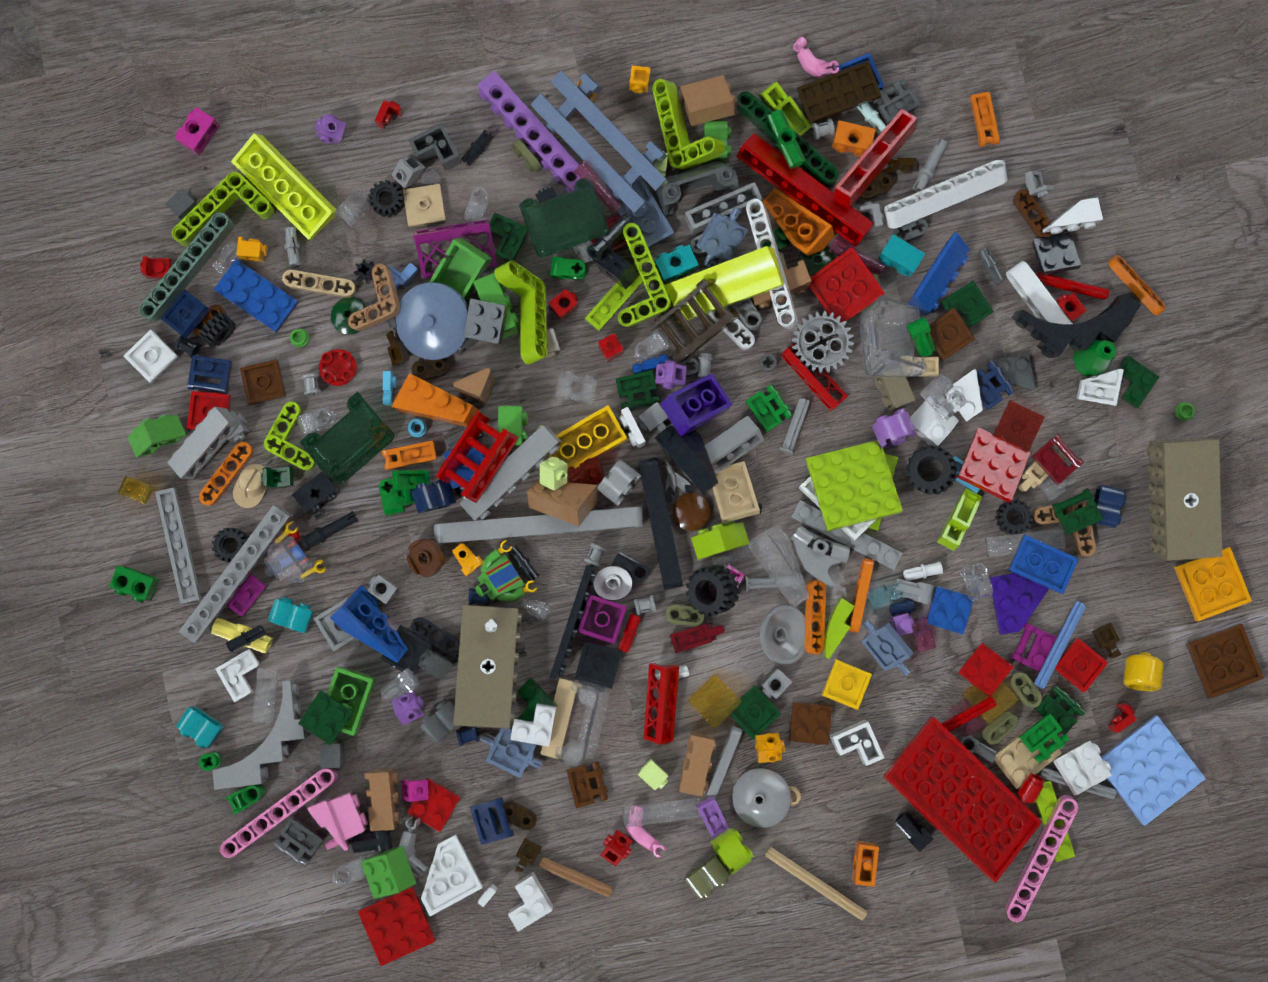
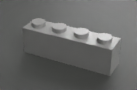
M754 182L685 212L684 219L691 234L694 235L705 230L715 212L722 216H730L734 207H737L741 210L740 214L747 212L746 206L750 200L758 199L762 202V197Z
M214 407L208 412L206 418L196 426L194 432L184 440L183 445L172 454L171 459L167 463L181 479L193 480L240 424L226 408Z
M746 416L731 428L722 432L721 435L708 442L705 448L715 474L764 441L760 429Z

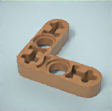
M377 264L372 270L379 302L354 312L348 319L349 326L356 331H363L389 320L400 312V304L392 272L389 267L383 264ZM389 286V293L383 295L384 287ZM377 310L378 315L372 320L371 313Z
M1079 502L1063 510L1066 515L1075 511L1078 506L1082 508L1087 506V504ZM1052 506L1035 509L1031 517L1033 522L1038 525L1059 522ZM1040 511L1042 514L1050 513L1051 515L1050 517L1043 518V521L1041 518H1037ZM1092 525L1087 527V532L1084 535L1078 531L1073 533L1076 552L1082 557L1093 555L1096 545ZM1085 537H1088V538H1089V539L1085 540V543H1084V540H1081V541H1080V539H1079V538H1085ZM1085 545L1090 547L1087 553L1084 550L1082 551V547Z

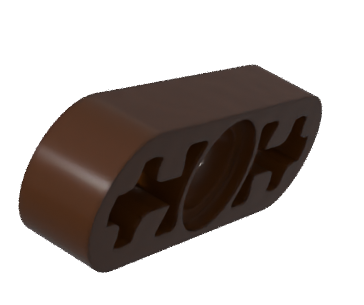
M1028 190L1018 191L1013 197V203L1037 238L1049 237L1051 232H1040L1042 228L1047 227L1051 223L1035 198L1029 194ZM1024 196H1025V197H1026L1025 202H1024V201L1020 202V201H1019L1020 197H1024ZM1035 210L1038 213V218L1031 219L1028 212ZM1041 219L1042 222L1036 226L1035 223Z

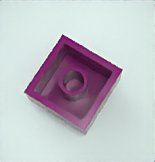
M589 595L578 632L615 644L627 607Z

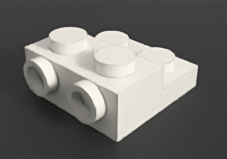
M1091 741L1083 743L1053 761L1074 796L1112 776L1110 773L1111 766L1107 761L1101 759L1099 747L1095 743H1091Z

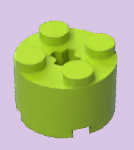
M728 828L711 840L710 844L713 845L714 851L724 866L727 865L728 871L733 875L752 862L751 859L754 855L748 847L741 844L743 839L738 831Z

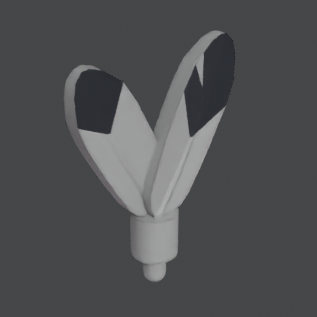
M665 461L666 467L664 468L668 474L665 485L666 500L668 502L673 500L676 485L686 493H693L692 485L674 472L672 465Z

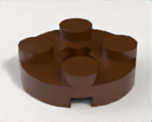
M422 538L410 544L407 562L415 574L430 577L441 570V567L445 564V558L441 548L433 538ZM424 554L427 556L428 560H423Z

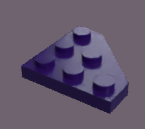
M1015 573L989 577L999 635L1020 632L1049 589Z

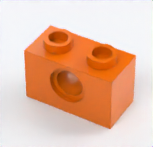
M839 120L831 148L840 153L851 152L855 156L861 157L873 143L876 129ZM849 138H855L857 143H851Z
M855 841L851 878L855 885L875 887L879 846L876 843Z

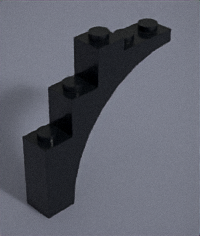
M1122 294L1117 296L1100 314L1079 324L1047 322L1023 309L1016 311L1011 318L1016 321L1015 324L1018 327L1028 330L1034 339L1040 341L1037 347L1045 357L1055 358L1062 354L1068 344L1073 350L1082 351L1088 349L1095 338L1112 343L1116 342L1141 304L1128 294Z

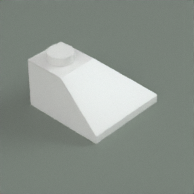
M932 395L910 417L917 435L928 445L938 446L959 421Z

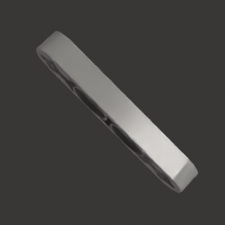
M736 726L731 728L705 793L707 798L711 796L716 798L742 734V729Z

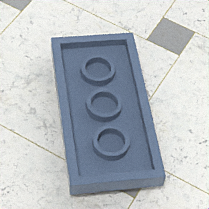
M642 177L632 187L645 201V204L636 213L621 199H616L611 194L612 189L608 185L604 186V190L619 215L622 217L624 214H628L629 216L626 220L631 216L633 223L642 230L649 248L674 235L671 226ZM636 228L629 230L632 238L637 235L638 231ZM638 246L641 253L645 251L644 246Z

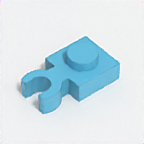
M383 371V404L385 406H392V394L394 388L397 387V378L391 371Z

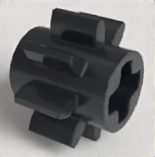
M363 259V263H356L357 271L353 273L357 276L360 275L357 279L359 282L365 280L369 284V281L373 279L372 270L374 263L371 261L368 264ZM365 269L369 270L367 271V275L363 274L365 272Z

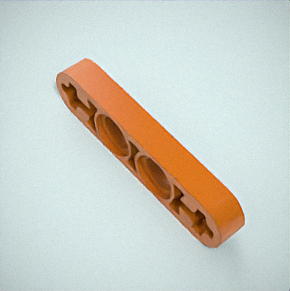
M1115 255L1108 261L1109 267L1154 315L1158 316L1166 310L1164 302L1121 256Z
M240 442L235 445L201 490L199 500L202 504L212 506L218 502L252 457L254 450L250 444ZM247 446L246 451L248 453L246 455L242 454L240 456V454L242 453L240 448H245ZM234 455H236V456H238L240 459H242V462H240V461H239L238 459H236V458H233ZM230 461L237 463L236 470H228L227 465ZM220 476L225 478V484L222 487L216 485V479ZM212 486L213 488L219 490V492L217 493L216 491H214L212 493L214 489H211L210 487ZM206 493L211 494V497L213 498L211 501H206Z
M863 558L852 604L855 607L851 611L848 626H850L848 631L858 633L860 630L873 570V559Z
M817 579L808 581L806 586L804 646L806 652L813 655H819L823 652L825 640L826 585ZM817 602L819 607L816 613L813 611V604ZM814 621L818 624V629L815 632L812 629Z

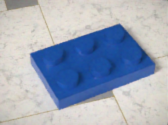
M1023 535L1008 570L1059 594H1064L1078 558L1032 537Z

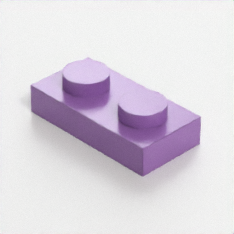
M714 796L696 804L712 839L729 828Z

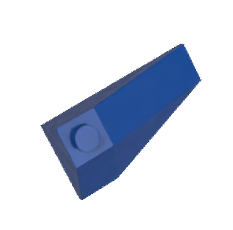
M360 585L339 606L330 619L346 633L397 663L408 648L397 631L392 629L387 622V615L385 613L382 614L377 605L379 603L376 598Z

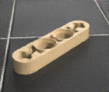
M287 270L282 276L283 283L292 289L343 298L353 297L357 292L355 284L348 279L297 270ZM293 275L296 279L301 280V286H299V281H292V283H290V281L287 279L291 278ZM314 278V286L307 287L305 284L306 280ZM332 281L334 287L331 290H325V282ZM338 282H340L339 285L341 287H347L349 284L352 290H348L346 293L343 289L338 288Z

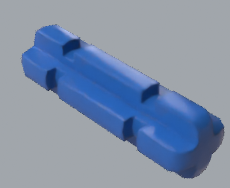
M662 354L658 358L654 357L642 361L641 364L632 365V370L634 374L642 373V371L646 372L657 368V364H665V361L669 360L666 354Z

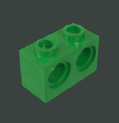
M117 565L109 588L115 589L114 593L126 596L128 594L133 596L132 600L143 603L144 600H152L160 579L126 566ZM124 577H126L128 580V583L125 587L122 585V579ZM142 583L146 586L144 593L140 592V585Z

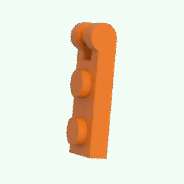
M990 92L971 95L970 103L979 147H985L991 143L992 145L999 144L1000 138ZM990 131L991 136L986 137L985 132Z
M433 440L381 451L382 457L385 459V471L438 460ZM397 455L398 461L393 462L392 456Z

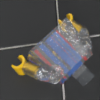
M292 521L286 525V530H281L268 545V556L264 559L267 566L264 568V572L269 577L274 575L278 581L287 580L288 582L301 583L314 576L315 572L323 573L326 566L319 569L317 565L321 564L323 560H317L315 566L310 568L313 565L293 537H288L290 533L292 534L299 530V527L294 531L290 530L289 526L294 522Z

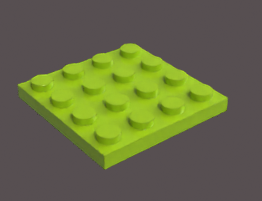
M878 440L806 458L805 461L827 532L903 512L884 450L880 447Z

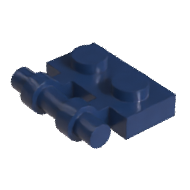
M994 361L987 364L991 370L989 373L986 374L982 368L977 371L980 397L986 410L1004 400L1000 394L1002 391L1005 390L1008 396L1015 392L1011 387L1012 383L1010 380H1006L1001 372L1002 369L1000 366L997 367ZM993 376L1000 383V386L997 388L990 380Z

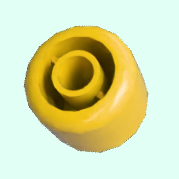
M1146 652L1128 656L1124 664V685L1140 691L1160 690L1163 683L1164 663L1161 659L1151 656L1150 653Z

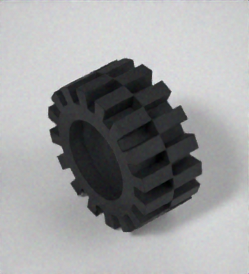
M381 180L378 185L375 183L374 189H370L371 194H368L371 207L382 217H385V215L391 217L392 214L396 216L397 211L401 212V206L404 207V196L400 187L393 181L390 183L389 180H385L384 183ZM385 192H389L394 196L393 202L390 205H382L380 203V196Z
M219 313L217 316L212 317V320L207 321L208 323L201 329L199 337L211 348H216V346L224 343L230 337V334L234 333L233 330L236 329V324L225 313Z
M1012 500L1009 503L1004 502V504L1000 505L999 509L996 510L997 516H995V520L997 519L998 521L996 525L1000 526L999 529L1005 531V534L1011 535L1026 532L1031 527L1030 523L1033 522V518H1031L1033 512H1030L1031 508L1026 506L1027 503L1020 502L1021 500ZM1011 510H1016L1021 515V520L1017 525L1009 523L1007 515Z
M223 528V530L218 531V535L213 537L215 540L211 543L214 545L212 551H215L214 555L219 557V560L231 562L247 541L248 536H245L246 533L240 531V529ZM228 538H234L238 543L237 549L232 553L227 552L224 548V543Z

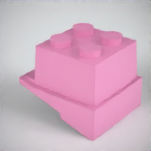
M352 791L330 800L327 798L308 808L309 813L321 828L325 826L334 837V839L325 842L327 850L338 845L344 851L348 850L350 847L348 839L366 829L367 818L364 812L360 813L358 808L361 805L357 794L353 795Z

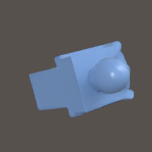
M409 263L401 274L392 266L389 267L396 290L400 285L405 289L419 272L412 263Z

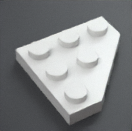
M456 834L440 842L436 849L421 897L429 916L483 888Z

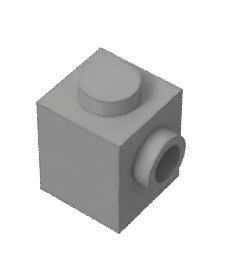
M411 154L399 160L392 176L403 188H406L418 181L425 167Z

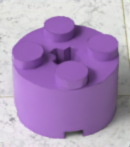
M905 409L894 412V415L890 417L884 415L877 418V422L872 427L879 445L883 449L885 446L887 449L906 442V437L909 435L911 438L917 435L909 413Z

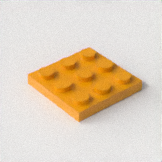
M1231 547L1222 549V557L1197 558L1174 567L1195 621H1201L1252 602Z

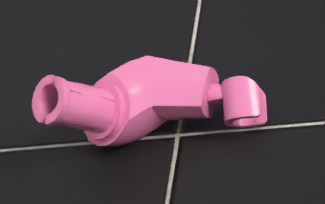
M804 37L796 40L793 49L799 52L797 57L806 72L814 77L824 78L831 73L839 71V67L834 68V66L839 65L837 61L826 62L817 59L809 48L804 49L807 46V41Z
M631 806L629 823L625 825L626 832L644 848L653 852L656 857H663L659 854V849L667 851V847L660 845L657 839L642 828L643 807Z

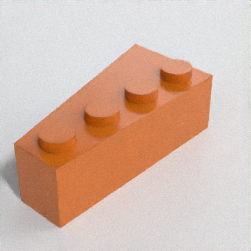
M410 373L391 406L400 413L426 417L464 427L469 425L472 417L479 411L473 405Z

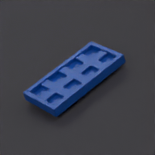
M237 259L234 260L214 288L215 291L276 333L299 303Z

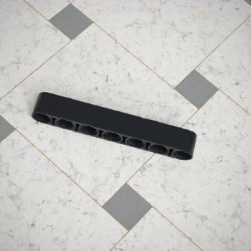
M657 457L639 460L638 465L640 475L642 476L641 480L664 590L683 587Z

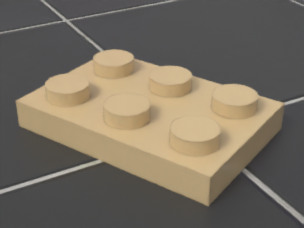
M745 461L728 465L716 474L719 483L712 489L722 523L760 514Z
M1017 736L997 751L994 762L1012 786L1017 789L1022 785L1026 776H1029L1030 773L1037 774L1062 753L1058 749L1051 754V758L1047 761L1043 760L1038 764L1034 757L1039 754V751L1036 750L1030 753ZM1050 739L1043 746L1047 748L1053 741Z

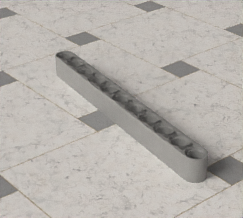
M642 507L590 511L580 526L550 515L435 524L434 539L437 544L642 527L644 526Z

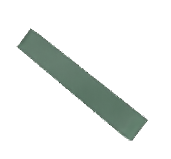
M219 212L211 217L139 307V313L142 317L151 322L160 320L172 303L192 281L233 230V222L226 214ZM222 220H226L225 225L219 227V223ZM213 234V240L208 242L207 238ZM202 249V253L199 256H195L196 251ZM190 264L189 269L184 271V266ZM178 278L177 284L172 286V281ZM166 293L165 299L160 301V296ZM153 308L154 312L148 316L149 309Z

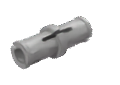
M287 227L284 229L286 240L284 247L287 251L288 266L298 267L301 263L299 258L300 244L297 243L296 228Z

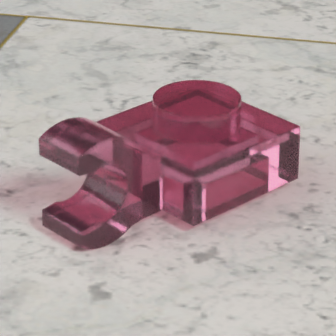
M927 617L920 618L921 624H919L918 618L913 619V628L918 631L915 633L919 652L936 648L932 629H928Z

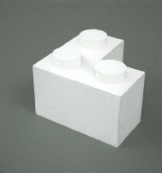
M866 720L829 735L836 752L840 756L857 749L862 763L866 766L884 759L871 726Z
M534 872L519 880L515 885L523 902L511 908L508 916L518 932L553 909V904Z

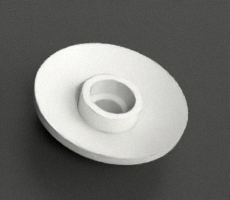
M616 566L600 570L594 579L596 593L608 600L621 599L632 588L630 574L625 569Z

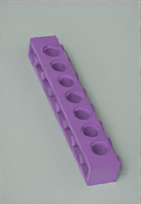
M495 71L477 85L480 98L492 105L490 106L491 110L497 116L500 114L504 119L502 121L509 130L512 128L516 132V138L526 143L530 152L541 160L539 162L546 171L549 169L552 172V178L557 184L561 183L565 187L564 191L570 198L574 197L578 201L594 187V181ZM497 93L502 94L498 99L493 98ZM508 107L514 108V111L510 113L506 112L505 110ZM520 121L527 122L524 126L517 125ZM533 134L539 135V138L537 140H531L530 136ZM545 148H550L552 150L549 154H544L542 152V150ZM556 162L564 163L561 168L554 166ZM573 175L576 177V180L570 182L567 180V177Z

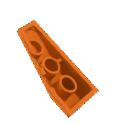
M776 188L762 201L792 245L807 256L823 251L835 237L832 225Z

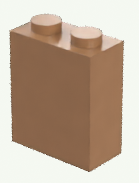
M724 75L680 86L681 100L691 126L734 115V107L737 106L735 95H731L730 82H726Z

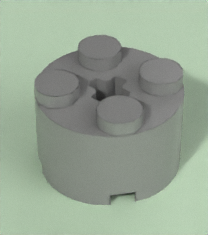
M619 460L611 468L610 473L604 477L597 488L617 506L625 499L623 495H629L634 489V485L642 477L622 460Z

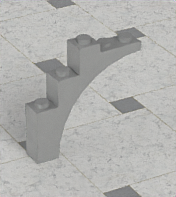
M295 680L282 682L280 713L266 740L243 760L212 770L214 790L266 782L268 768L267 766L265 767V763L284 761L289 756L290 750L286 741L309 737L308 733L310 732L298 724L301 719L299 718L301 706L300 703H297L296 695H299L298 684H295Z

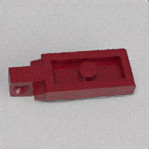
M706 623L670 634L674 651L678 653L717 640L715 635L724 633L723 625L713 627L712 623Z

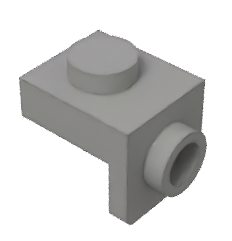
M1029 171L1025 173V183L1030 195L1042 198L1055 190V186L1044 185L1041 172Z
M866 202L861 204L857 210L862 215L868 214L869 220L874 223L871 227L872 231H878L883 226L885 219L883 212H880L879 203L872 204V202Z
M231 411V415L240 425L228 440L239 442L249 433L245 425L247 421L241 413Z

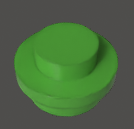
M295 329L290 335V341L295 347H305L309 342V334L304 329Z
M1182 402L1176 406L1175 415L1180 421H1189L1194 417L1195 409L1190 403Z

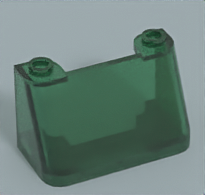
M591 177L577 180L573 191L540 203L535 199L527 198L519 204L538 257L552 255L598 238L609 231L606 217Z
M356 392L347 401L346 406L350 412L322 436L317 432H312L300 441V444L321 471L337 484L344 483L389 445L395 437L391 428L359 392Z

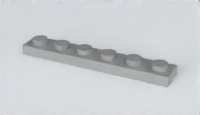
M173 487L155 492L180 604L202 600L177 489Z
M799 500L791 516L794 520L843 545L850 546V549L873 559L891 570H895L903 554L865 533L854 542L841 528L827 532L821 511Z

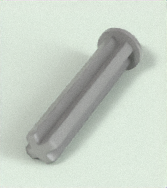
M804 398L799 399L782 448L779 449L786 454L794 455L793 449L810 401Z
M801 575L748 579L747 576L744 577L746 592H748V589L801 586L803 583Z

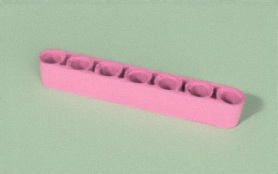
M324 768L225 840L220 847L221 854L226 858H231L243 851L332 785L338 778L337 770L335 768ZM327 771L331 774V781L324 779V772ZM309 783L315 786V793L308 791ZM293 795L299 798L300 802L298 805L292 802ZM277 807L283 809V816L277 815ZM261 819L267 821V828H263L260 825ZM245 831L250 832L251 840H247L244 837ZM229 843L234 844L235 852L229 850Z
M1063 795L1057 800L1006 903L1007 916L1013 922H1020L1025 918L1078 811V804L1069 795ZM1066 801H1071L1073 804L1069 810L1063 809V804ZM1063 819L1064 824L1061 827H1055V820ZM1047 837H1054L1055 842L1048 845L1045 843ZM1040 854L1046 855V860L1043 862L1036 861V858ZM1030 872L1038 873L1036 879L1033 880L1028 879V874ZM1026 889L1029 891V894L1026 897H1021L1019 892ZM1013 907L1020 908L1018 914H1011L1010 910Z

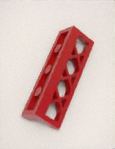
M796 343L792 344L780 356L831 412L848 395L824 369L821 374L817 373L818 368H815L814 373H810L804 366V362H801L793 354L792 347ZM817 376L827 379V387H823L819 383ZM829 391H837L842 397L836 402L829 394Z
M649 663L643 739L660 745L674 741L679 679L678 665L662 666L656 663ZM655 669L661 671L659 680L655 676ZM655 688L659 693V698L657 700L654 696ZM653 707H655L657 711L656 718L652 714ZM652 726L656 730V736L650 735Z

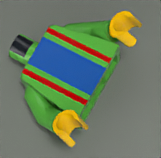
M503 541L499 549H495L484 559L480 568L482 574L478 576L481 584L477 585L475 590L479 596L488 594L491 600L498 598L500 601L513 602L525 596L527 592L535 593L538 588L528 589V586L535 582L532 580L528 581L526 587L523 588L525 584L506 554L502 556L503 552H509L512 548L511 546L508 550H504L502 545L506 541Z

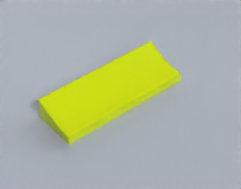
M254 133L231 161L308 240H313L330 221L340 214L263 135Z
M766 246L664 285L675 307L697 289L696 285L703 279H714L715 283L709 288L722 306L726 307L784 286L774 248ZM704 293L695 298L705 314L716 310ZM689 304L681 310L687 320L698 317Z

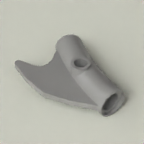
M800 525L791 540H793L797 555L804 569L817 580L833 587L834 582L828 574V568L838 563H847L850 546L825 539Z

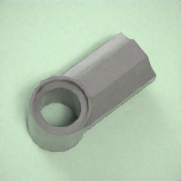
M896 579L893 595L930 605L934 586L921 582L914 583Z

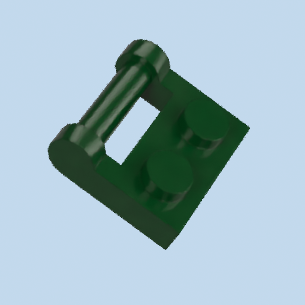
M1088 488L1067 500L1051 504L1066 536L1103 520ZM1083 500L1087 501V506L1063 515V509Z

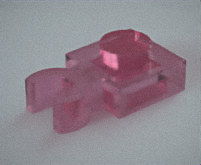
M960 699L963 705L961 709H958L954 704L952 705L953 711L961 713L968 709V704L964 699ZM977 716L961 726L966 734L970 736L985 724L980 716Z

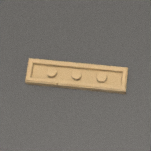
M559 678L554 702L558 707L555 711L549 747L542 746L541 755L560 759L578 682Z

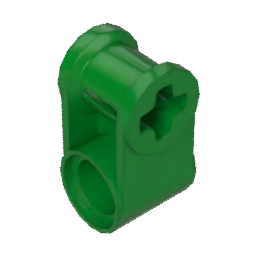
M552 257L551 278L582 280L586 277L587 269L581 260ZM580 266L581 270L576 274L575 270Z
M383 479L379 483V492L385 516L405 512V506L394 503V497L401 496L400 491H394V488H391L390 492L385 490V487L388 486L387 483L393 485V480Z
M262 784L250 785L225 797V800L229 801L233 809L232 814L235 815L264 798L266 789ZM252 789H255L257 791V798L252 796Z

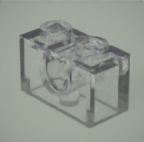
M565 371L564 374L560 373L555 396L563 400L593 405L598 381L594 380L595 377L583 375V377H578L576 373ZM575 383H580L582 389L579 392H574L572 386Z
M943 374L935 378L920 393L945 421L952 418L968 403L964 394L958 391L952 385L950 379Z

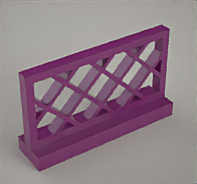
M489 219L414 231L413 239L416 244L422 277H432L436 271L435 269L434 271L426 272L424 265L428 260L436 264L437 267L440 263L431 258L436 249L443 253L444 257L448 256L443 249L438 247L440 242L447 240L452 243L453 240L451 239L466 237L471 241V245L473 243L482 248V252L486 251L492 256L493 262H490L488 267L497 266ZM480 234L488 235V242L485 246L476 241ZM428 243L434 248L427 255L421 251L420 244Z

